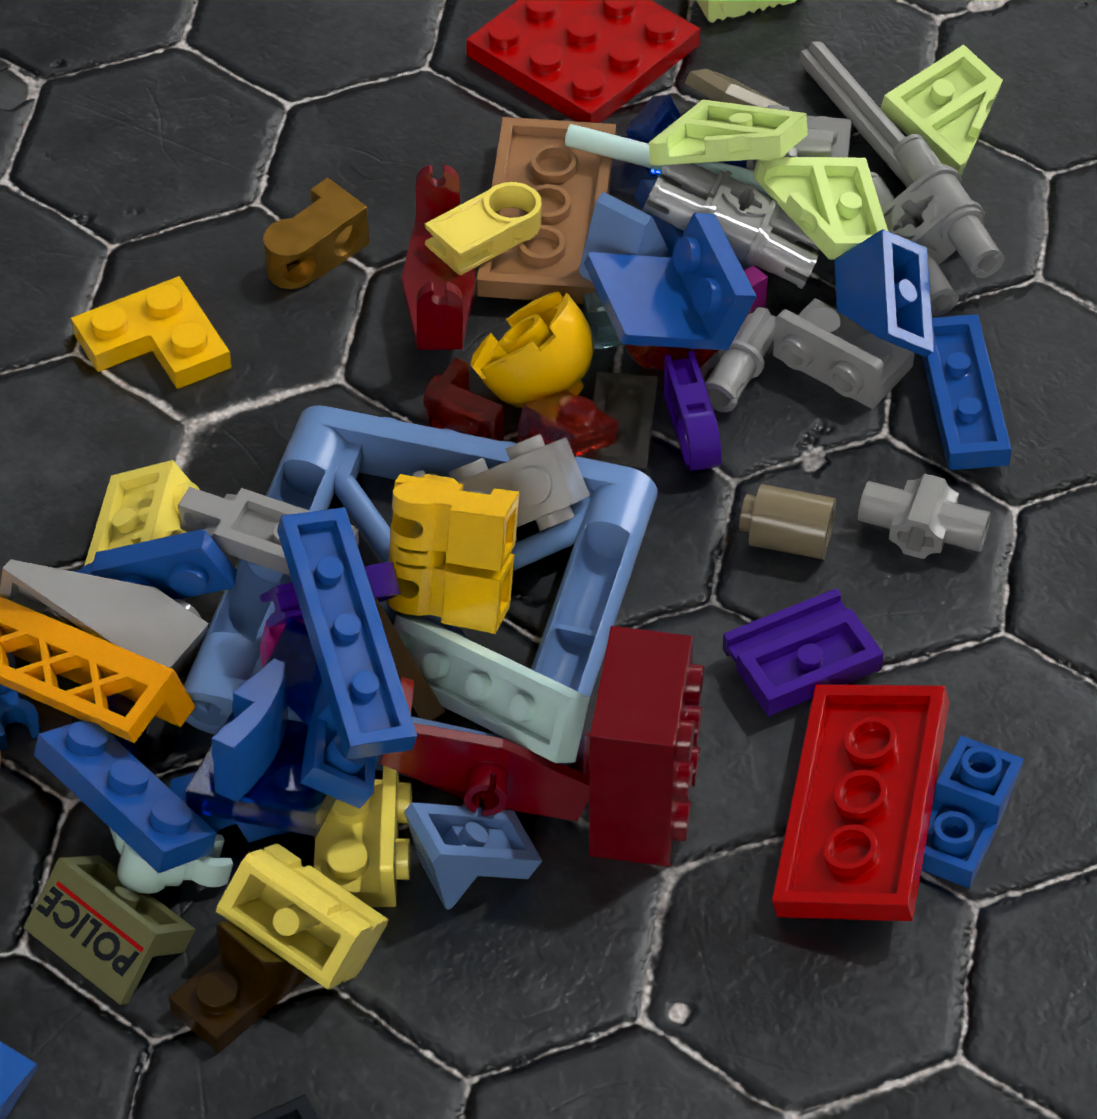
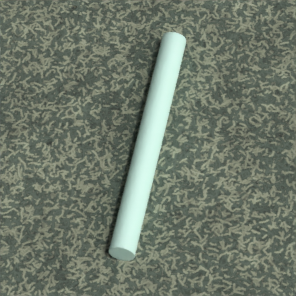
M570 124L565 137V146L659 171L664 166L650 164L648 143ZM722 162L693 163L717 175L720 170L723 172L728 170L732 172L730 177L747 185H752L757 190L769 195L755 180L753 170Z

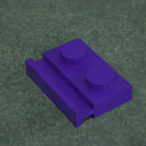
M837 588L723 634V652L726 656L731 655L737 664L736 671L767 717L812 699L815 685H846L882 670L884 653L851 608L846 609L841 602V593Z

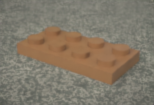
M503 117L492 187L504 182H518L534 188L541 196V227L538 234L530 240L524 241L479 265L477 274L478 297L535 300L551 292L559 291L563 298L566 293L569 294L575 303L595 304L597 293L595 286L580 275L579 266L596 201L602 192L609 194L614 159L565 146V137L570 124L616 135V124ZM504 208L496 211L497 214L509 218L528 214L525 210L518 208Z

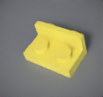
M174 460L111 475L85 565L94 561L96 552L187 533L180 529L181 521L178 504L189 487L200 489L189 480Z
M383 765V780H374V793L360 809L318 791L314 869L370 907H396L397 880H410V839H399V823H408L404 811L412 802L411 783H399L398 771Z

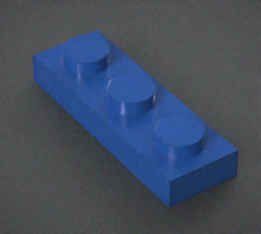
M978 314L932 318L934 352L926 357L922 356L948 470L1008 466L1010 464L1012 448Z
M81 720L38 734L34 756L158 874L212 854L217 832L103 727Z

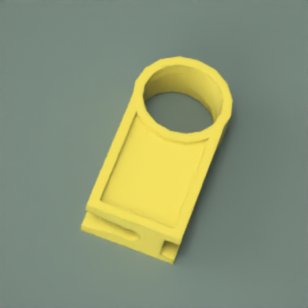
M504 182L495 185L488 191L425 223V228L433 236L425 241V245L461 276L538 234L541 227V196L534 188L527 184ZM504 208H518L525 210L528 214L509 218L497 214L496 211Z

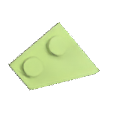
M963 44L885 94L880 109L908 136L919 134L923 139L925 138L941 164L955 168L961 176L996 99L1002 79Z
M701 100L649 142L650 164L659 166L755 159L761 161L777 160L784 157L787 152L808 135L807 114Z
M782 157L771 161L757 160L753 172L755 180L777 201V204L829 260L836 259L882 229L888 231L866 158Z

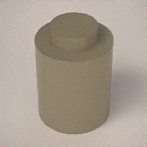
M761 484L757 495L746 494L744 498L739 531L749 533V546L825 560L832 535L837 500L834 497Z

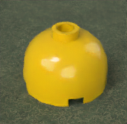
M558 291L535 299L506 319L512 328L499 341L490 333L472 355L470 366L484 384L502 401L517 408H537L551 402L555 407H560L570 402L582 391L584 384L581 379L590 368L595 346L592 329L582 311L569 294L566 293L563 298Z

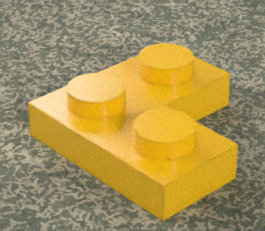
M180 276L71 317L73 334L97 372L153 351L175 387L180 389L232 368L230 351Z

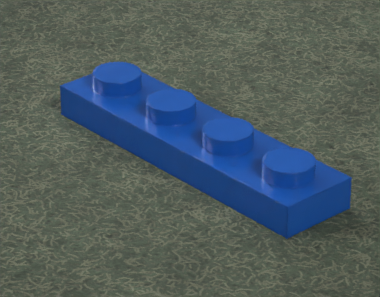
M346 508L281 515L277 528L278 536L346 760L412 750L417 733Z

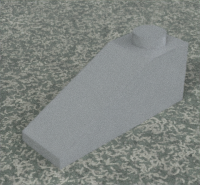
M12 559L2 568L1 597L174 669L180 680L192 667L207 633L209 623L201 619V616L194 607L181 599L170 598L155 587Z

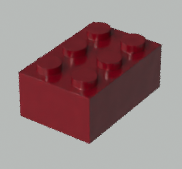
M618 626L610 627L589 736L590 857L670 867L674 840L687 841L691 816L689 796L691 787H696L700 762V747L697 746L702 720V707L699 705L704 678V665L692 664L693 636Z

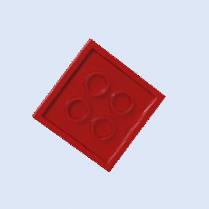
M518 0L466 39V49L468 57L576 122L602 123L700 45V28L652 0Z

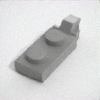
M189 487L178 504L181 521L180 529L186 532L204 529L223 553L289 576L290 572L277 532L281 515L312 512L241 488L237 495L226 494L222 498ZM351 525L358 546V529Z

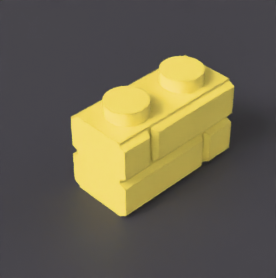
M278 843L265 847L264 850L259 849L246 855L216 909L218 914L326 989L333 988L342 981L346 982L358 975L389 920L310 865L301 866V859Z

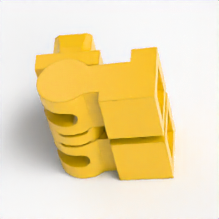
M399 474L395 480L393 490V517L390 529L388 562H393L401 595L386 600L387 605L403 614L442 617V624L496 634L510 608L514 554H511L516 541L520 492L496 488L493 489L491 494L463 491V484H458L454 478L424 474L420 477Z

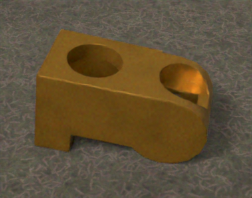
M328 177L310 189L312 203L310 206L293 218L279 220L265 230L263 242L267 276L274 285L280 288L296 289L306 286L315 279L321 278L370 244L367 206Z

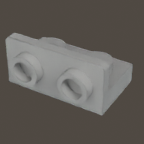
M816 298L799 315L784 309L775 318L774 357L782 360L790 368L810 375L832 387L839 394L850 397L871 409H874L913 367L914 352L876 337L839 313L834 307Z

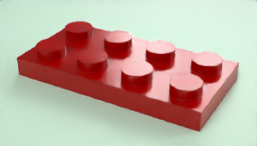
M815 685L772 898L777 917L913 921L950 703L946 686Z

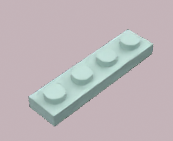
M396 614L394 628L441 706L554 763H573L576 761L590 697L421 616Z

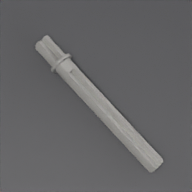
M812 42L808 49L801 51L799 62L846 118L852 119V125L908 188L913 183L893 153L895 146L905 136L823 42Z

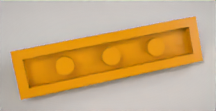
M0 596L1 685L78 719L98 724L106 731L133 743L136 742L154 716L181 727L194 710L195 705L174 669ZM12 652L14 656L33 664L18 669L9 667L7 653ZM56 675H61L82 686L67 691L59 689ZM107 696L132 706L126 717L109 710Z

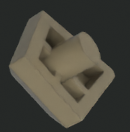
M709 69L690 71L685 81V84L707 96L708 100L764 108H767L768 105L782 106L737 80Z

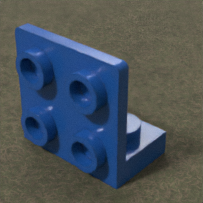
M694 213L682 237L677 240L671 258L589 252L584 262L615 332L623 344L728 350L757 297L715 214Z

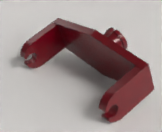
M432 165L422 168L415 179L416 217L402 273V289L417 350H463L476 288L474 269L459 276L425 245V241L433 237L425 228V223L460 205V178L458 173L448 165H443L444 177L441 179L432 178Z
M399 676L411 714L414 680ZM413 723L417 738L412 750L380 756V764L464 799L465 806L471 812L476 813L478 805H483V816L496 815L507 809L578 821L589 801L590 733L582 731L576 761L568 763V766L554 763L503 738Z

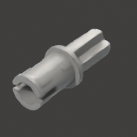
M759 307L756 308L754 313L748 314L728 350H719V362L704 382L714 410L719 412L732 411L750 379L758 377L764 369L763 356L774 340L776 318L770 314L767 308Z

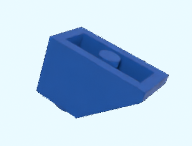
M882 229L834 259L836 302L839 313L884 341L924 357L934 352L928 252L926 247Z

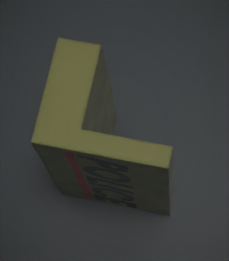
M100 855L58 858L24 926L26 931L119 1005L129 1003L152 957L184 953L196 931L195 928L151 894L137 893L121 884L117 877V868Z

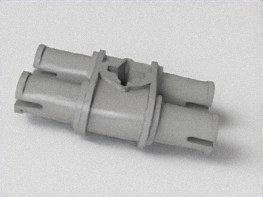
M912 134L900 140L895 146L893 153L913 184L894 198L881 176L879 177L874 172L870 173L888 231L927 248L931 315L938 317L951 311L959 300V295L939 267L945 259L957 250L972 274L978 278H986L996 273L1002 267L1005 257L984 227L985 212L979 203L970 199L961 185L962 178L958 171L951 166L941 164L925 138L923 139L919 134Z
M693 163L663 166L642 212L660 218L685 231L694 213L715 214L744 270L754 265L803 289L807 277L809 278L819 254H817V250L819 248L786 214L774 198L757 190L752 185H747L730 177L732 172L728 170L726 172L720 170L717 175Z

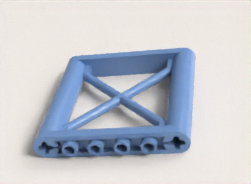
M311 406L302 411L266 496L309 511L328 510L333 496L336 494L382 562L385 563L389 560L390 527L356 481L358 473L396 480L399 474L413 476V473L423 470L425 474L436 473L438 476L450 478L448 472L481 458H484L488 469L509 461L510 459L505 448L516 443L458 433L450 429H438L403 422L390 417H378L328 406ZM574 455L590 496L570 505L575 517L515 542L511 554H514L513 571L574 545L531 669L591 697L606 652L610 627L615 625L658 491L652 479L637 469ZM238 558L235 565L237 575L234 587L224 591L184 683V688L195 705L186 722L201 731L211 734H217L222 726L234 720L232 711L233 692L245 680L250 679L262 669L259 647L266 620L274 613L275 606L273 601L261 602L260 595L277 585L292 582L291 576ZM386 601L380 602L391 623L394 625L396 614L403 613L390 608ZM421 615V617L467 638L460 627L442 624V617ZM311 647L312 656H313V658H314V660H315V655H314L313 649H312V647ZM287 689L288 720L286 732L279 749L304 754L309 725L317 698L316 695ZM411 716L413 723L493 736L513 742L495 732L491 734ZM376 755L375 770L383 771V765L380 764L381 755ZM398 772V775L410 777V776H407V775H405V774H403V773Z

